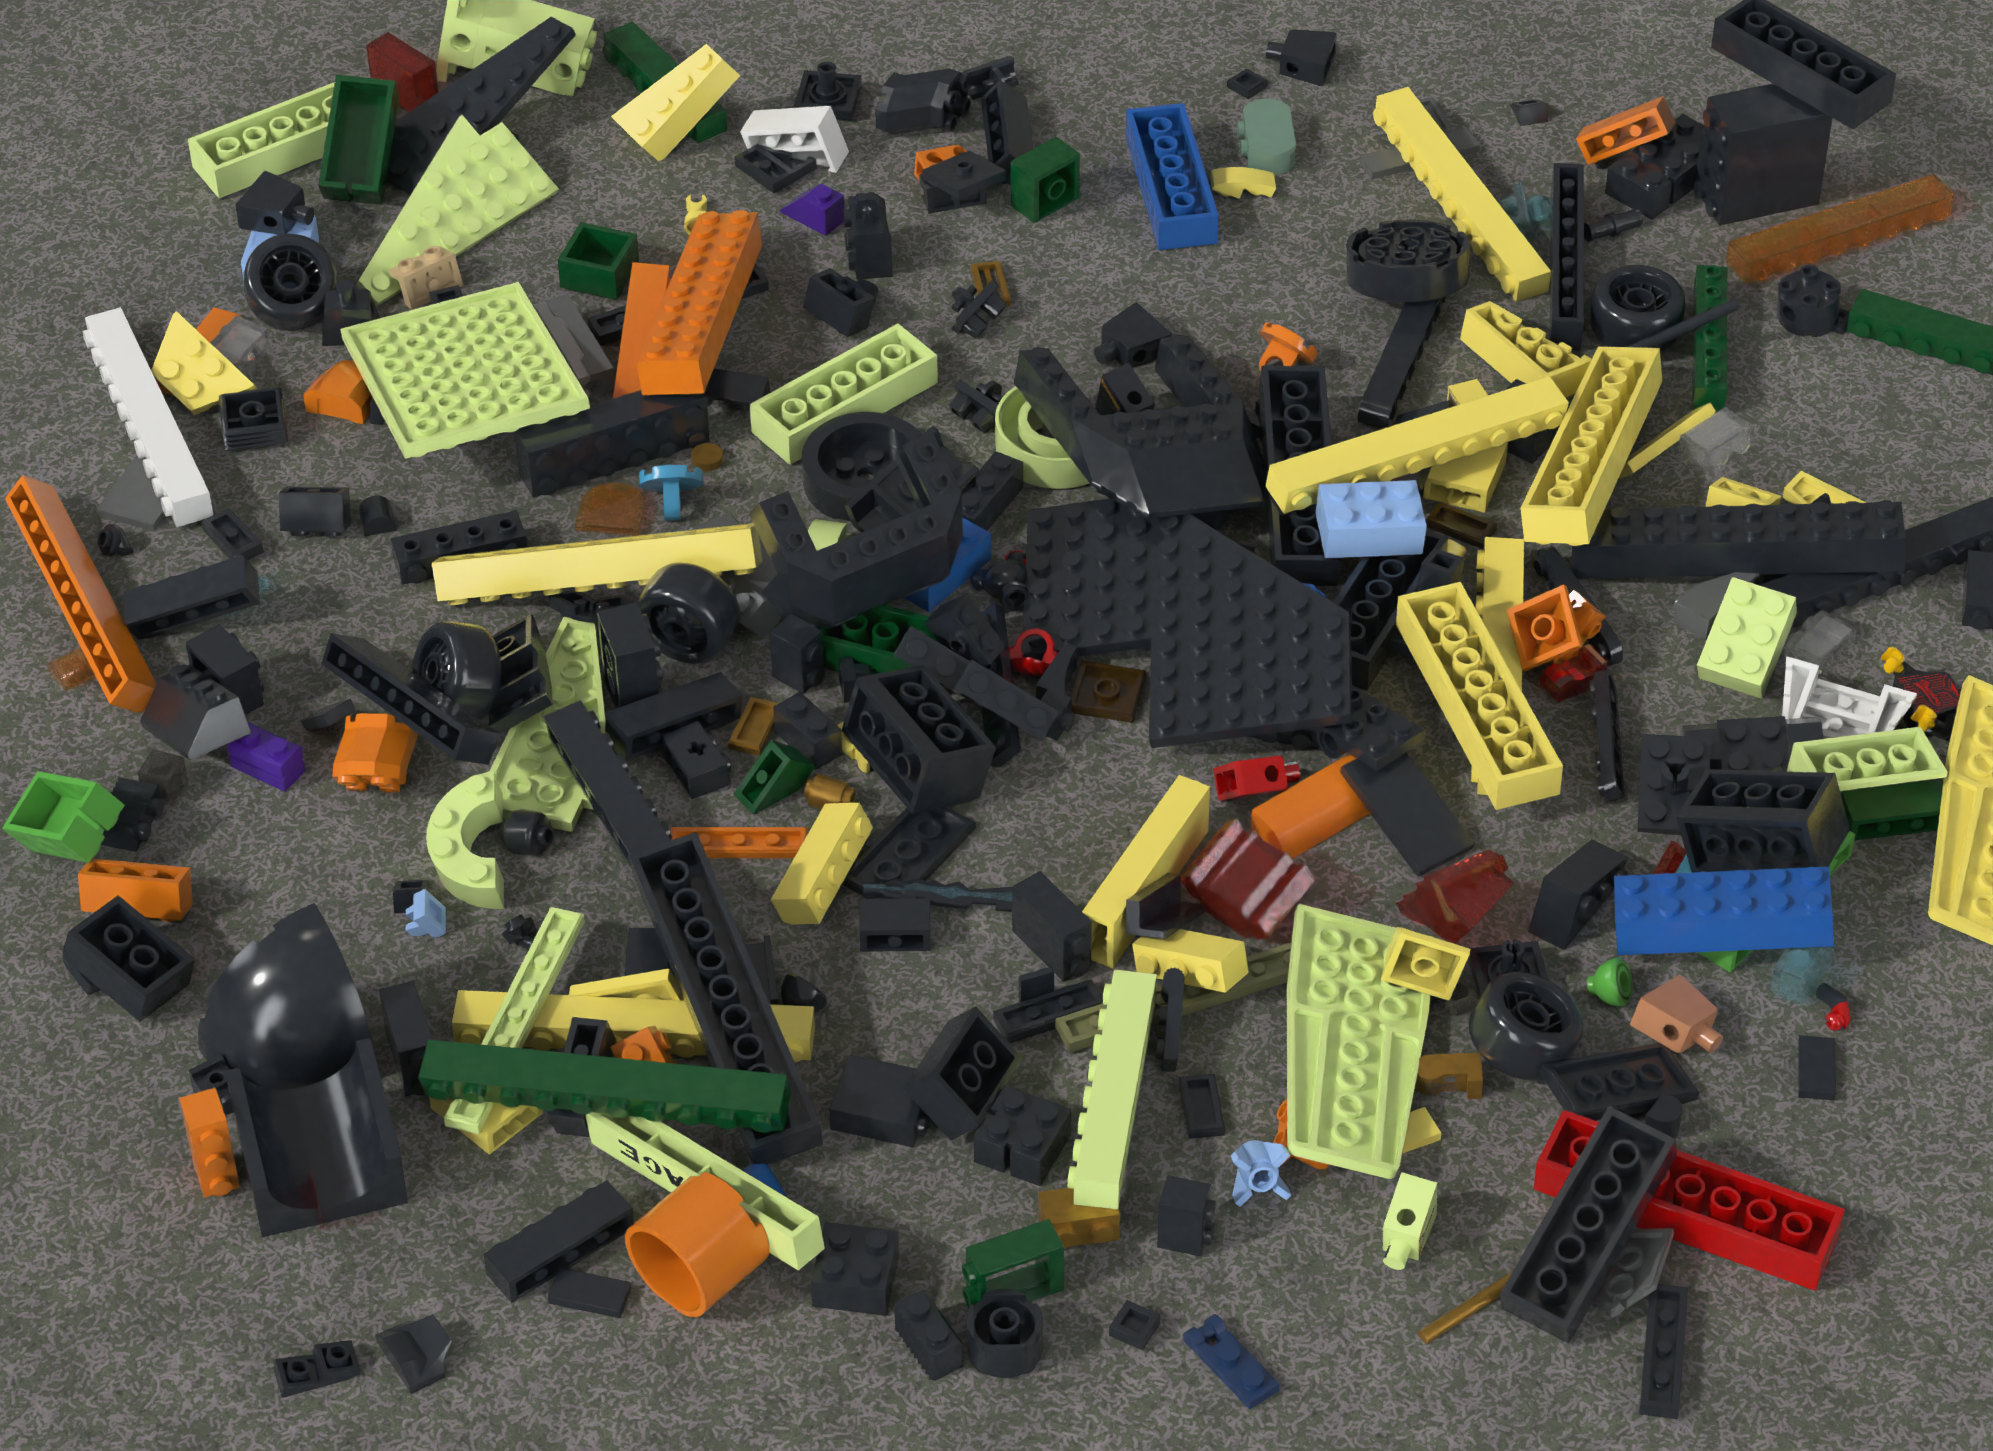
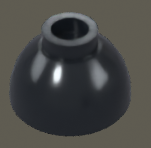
M794 973L785 976L781 986L783 1005L814 1007L815 1014L827 1004L826 996L810 982Z

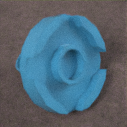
M662 465L652 467L651 474H647L645 469L639 473V486L642 489L663 492L665 521L681 520L680 491L696 489L703 485V470L698 467L694 469V472H688L687 465Z

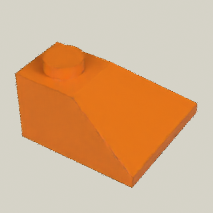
M1563 584L1507 609L1523 671H1528L1582 647L1566 585Z

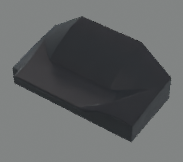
M434 1314L417 1321H407L375 1335L378 1345L411 1394L445 1378L444 1360L452 1341Z

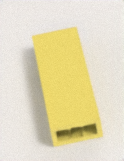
M1178 775L1082 912L1092 921L1091 960L1114 968L1136 936L1126 934V900L1167 873L1179 874L1208 832L1210 786Z

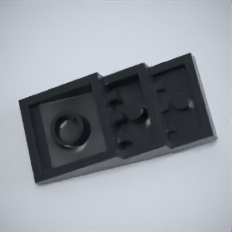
M532 614L493 635L500 652L501 679L496 700L489 711L488 725L499 732V735L553 705L549 667L537 623Z

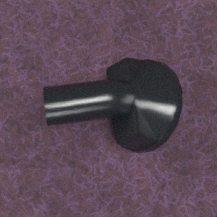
M523 915L509 920L504 924L507 930L502 933L503 938L507 940L509 945L518 942L523 948L529 950L535 939L531 934L537 931L532 917L525 919Z

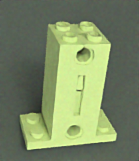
M447 0L434 81L446 82L449 73L455 74L458 65L470 69L476 68L552 16L572 27L576 36L532 86L561 95L573 96L576 87L582 88L586 76V71H583V69L589 70L592 62L593 53H590L589 48L594 47L597 37V31L593 30L595 18L532 0Z

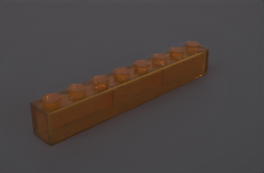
M1935 174L1729 241L1726 263L1745 284L1753 281H1763L1768 276L1780 272L1786 273L1795 267L1807 263L1814 264L1822 258L1831 255H1841L1846 250L1858 246L1865 247L1873 241L1885 237L1892 238L1897 233L1909 229L1915 230L1924 224L1936 220L1942 221L1951 215L1955 194Z

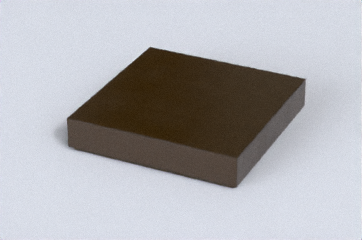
M1081 660L1070 696L1072 698V712L1080 715L1133 723L1146 679V670Z

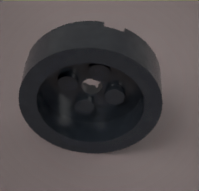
M1392 220L1380 222L1379 228L1368 231L1365 227L1354 232L1346 243L1347 282L1358 293L1385 301L1418 302L1451 295L1462 289L1469 281V238L1462 231L1457 232V234L1452 232L1451 225L1428 220Z
M878 412L851 413L825 422L811 433L802 450L803 487L808 500L817 510L830 518L851 521L845 508L846 503L873 480H866L860 477L861 474H870L875 478L895 460L894 455L897 452L904 450V444L919 439L923 434L915 426L901 418Z

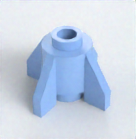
M1253 1140L1242 1144L1231 1155L1233 1163L1238 1167L1232 1194L1235 1204L1241 1207L1253 1195L1251 1189L1256 1192H1265L1272 1188L1275 1193L1285 1200L1291 1196L1288 1186L1279 1176L1278 1169L1290 1156L1288 1149L1284 1145Z

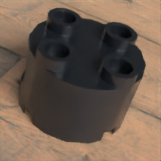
M1804 265L1800 268V271L1787 275L1778 283L1777 314L1779 323L1787 331L1803 337L1804 333H1813L1812 337H1820L1831 332L1839 320L1840 282L1833 276L1819 271L1814 265Z

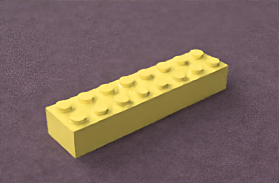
M1457 582L1398 596L1396 626L1495 810L1560 795L1563 765L1462 583Z

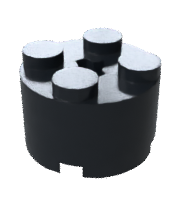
M997 1289L982 1295V1300L976 1305L974 1303L971 1305L966 1319L967 1352L977 1371L998 1378H1011L1033 1371L1043 1351V1315L1040 1307L1036 1302L1034 1305L1026 1299V1294L1013 1289Z

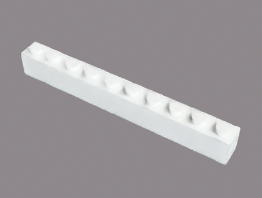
M121 307L85 317L87 330L83 331V337L88 349L92 348L91 353L96 367L101 366L99 369L103 383L105 385L110 384L108 385L109 394L113 403L118 402L116 405L121 421L127 420L125 426L130 440L136 439L134 446L138 458H145L143 466L147 477H154L151 480L156 496H163L160 500L165 516L171 515L176 527L213 516L210 493Z

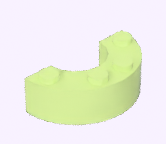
M1015 386L1008 391L996 409V451L1023 461V481L1028 484L1051 489H1067L1089 484L1056 438H1048L1035 432L1043 427V421L1019 389Z
M494 771L471 776L452 788L440 800L430 817L426 840L428 852L438 876L451 894L477 907L504 909V879L496 859L480 857L470 852L472 843L479 833L491 825L503 822V793Z

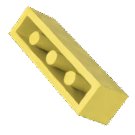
M860 802L825 804L771 898L784 923L791 925L820 924L873 829Z

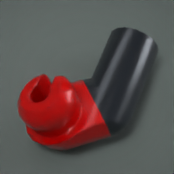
M1827 983L1819 985L1816 990V997L1831 1008V1012L1825 1016V1019L1829 1020L1826 1022L1827 1027L1832 1031H1838L1842 1027L1845 1029L1851 1021L1848 998Z

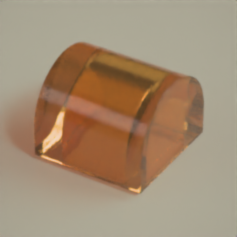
M81 648L75 649L48 663L50 673L65 691L95 677Z

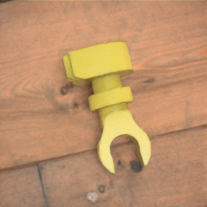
M703 194L700 202H692L690 195L686 198L688 214L685 216L684 229L688 235L691 234L698 215L705 213L707 210V198Z

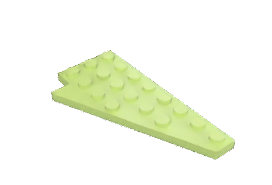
M461 115L356 286L358 289H368L377 307L401 292L399 281L391 277L389 272L390 269L398 266L400 261L415 258L432 246H441L453 252L456 257L556 194L559 188L503 122L484 134L479 135L465 117Z

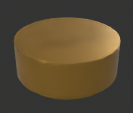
M713 443L699 444L691 452L692 465L694 468H701L705 472L716 470L723 463V451L718 445Z

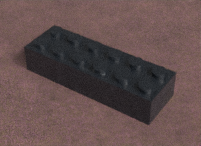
M1743 0L1715 18L1712 49L1851 129L1856 128L1892 103L1896 73L1767 0Z
M641 390L591 405L590 409L580 411L576 415L557 417L543 424H531L514 431L519 475L533 498L541 495H551L557 490L573 485L579 486L588 480L601 476H610L616 471L632 466L639 467L645 462L660 457H670L676 452L710 442L707 397L704 393L642 395Z
M1426 530L1422 554L1362 557L1333 602L1348 611L1351 619L1352 685L1368 690L1392 652L1388 650L1389 639L1398 629L1396 626L1398 596L1417 591L1422 562L1434 548L1447 552L1448 537Z
M1609 1106L1499 1294L1502 1309L1569 1343L1677 1156L1676 1139Z

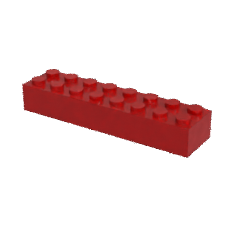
M1566 1110L1562 1111L1537 1160L1533 1190L1553 1197L1557 1196L1599 1122ZM1677 1150V1156L1636 1227L1642 1229L1673 1228L1674 1236L1672 1240L1816 1291L1840 1237L1845 1209Z

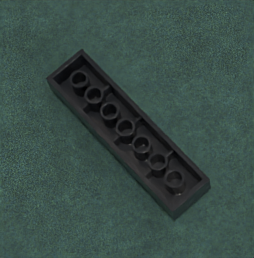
M1262 366L1259 383V405L1263 459L1265 462V489L1271 564L1301 583L1316 586H1337L1341 558H1325L1316 517L1317 503L1302 510H1294L1284 514L1266 488L1269 466L1271 464L1331 446L1325 366Z

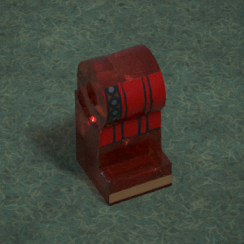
M1589 643L1579 648L1577 656L1561 664L1556 663L1548 667L1540 678V685L1560 703L1590 690L1589 681L1594 679V672L1606 669L1608 661Z

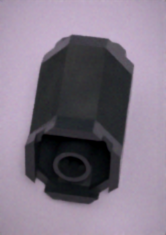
M950 68L909 75L894 72L882 87L881 94L886 95L884 102H877L875 109L876 128L890 134L932 128L954 131L959 117L962 114L966 115L970 109L971 99L968 98V87L971 81L970 75Z

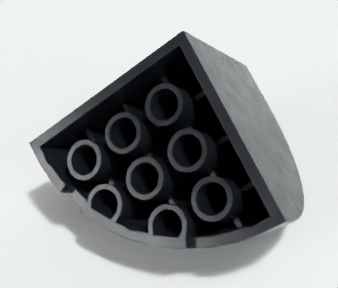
M315 903L299 909L273 925L275 931L267 935L260 942L256 939L251 941L231 961L216 981L206 1000L209 1007L205 1018H200L198 1045L204 1058L208 1061L221 1054L230 1070L240 1068L241 1073L248 1081L260 1087L284 1090L306 1087L321 1082L336 1074L351 1060L356 1049V1041L371 1038L364 1010L351 974L325 919Z

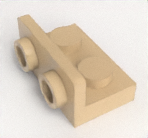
M441 246L429 247L424 250L423 254L415 258L404 259L398 263V266L389 270L391 277L399 281L405 304L411 310L429 303V292L456 285H459V287L464 286L455 254Z

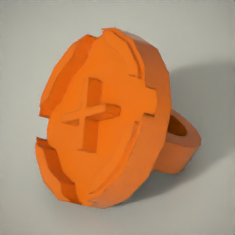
M1265 322L1259 333L1269 343L1259 362L1260 372L1262 366H1267L1274 359L1281 360L1284 366H1295L1298 360L1306 364H1313L1318 355V351L1313 345H1310L1307 349L1303 346L1304 340L1301 336L1281 325L1272 324L1271 326L1270 322Z

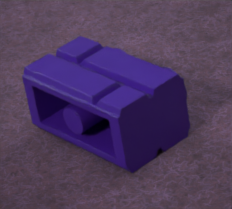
M247 722L251 733L227 744L231 767L286 792L306 771L304 761L302 760V747L290 741L287 742L286 739Z

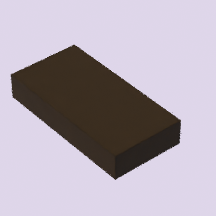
M1442 502L1437 504L1425 520L1427 528L1481 549L1484 547L1485 537H1492L1497 530L1496 523Z

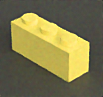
M1179 929L1165 939L1141 936L1132 944L1137 972L1157 974V979L1163 980L1164 972H1167V969L1175 967L1179 968L1184 974L1185 985L1226 993L1249 973L1244 941Z

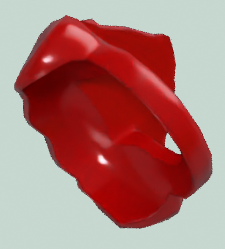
M1039 628L1028 629L1022 632L1017 638L1015 645L1009 647L1012 668L1026 676L1042 677L1058 654L1055 651L1051 635ZM1037 635L1045 639L1047 650L1042 661L1032 657H1023L1021 646L1027 637Z

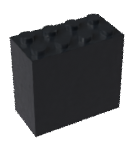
M1774 84L1708 97L1706 110L1703 112L1704 129L1703 134L1700 135L1701 151L1700 158L1697 159V181L1693 185L1695 196L1698 199L1702 198L1708 216L1714 217L1719 226L1819 205L1833 118Z

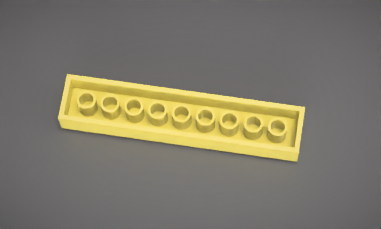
M1597 348L1521 506L1524 542H1536L1542 545L1566 543L1572 546L1589 544L1662 384L1660 348Z

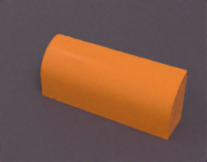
M1348 754L1252 809L1251 831L1286 863L1369 815L1370 812L1340 773L1343 765L1357 758Z

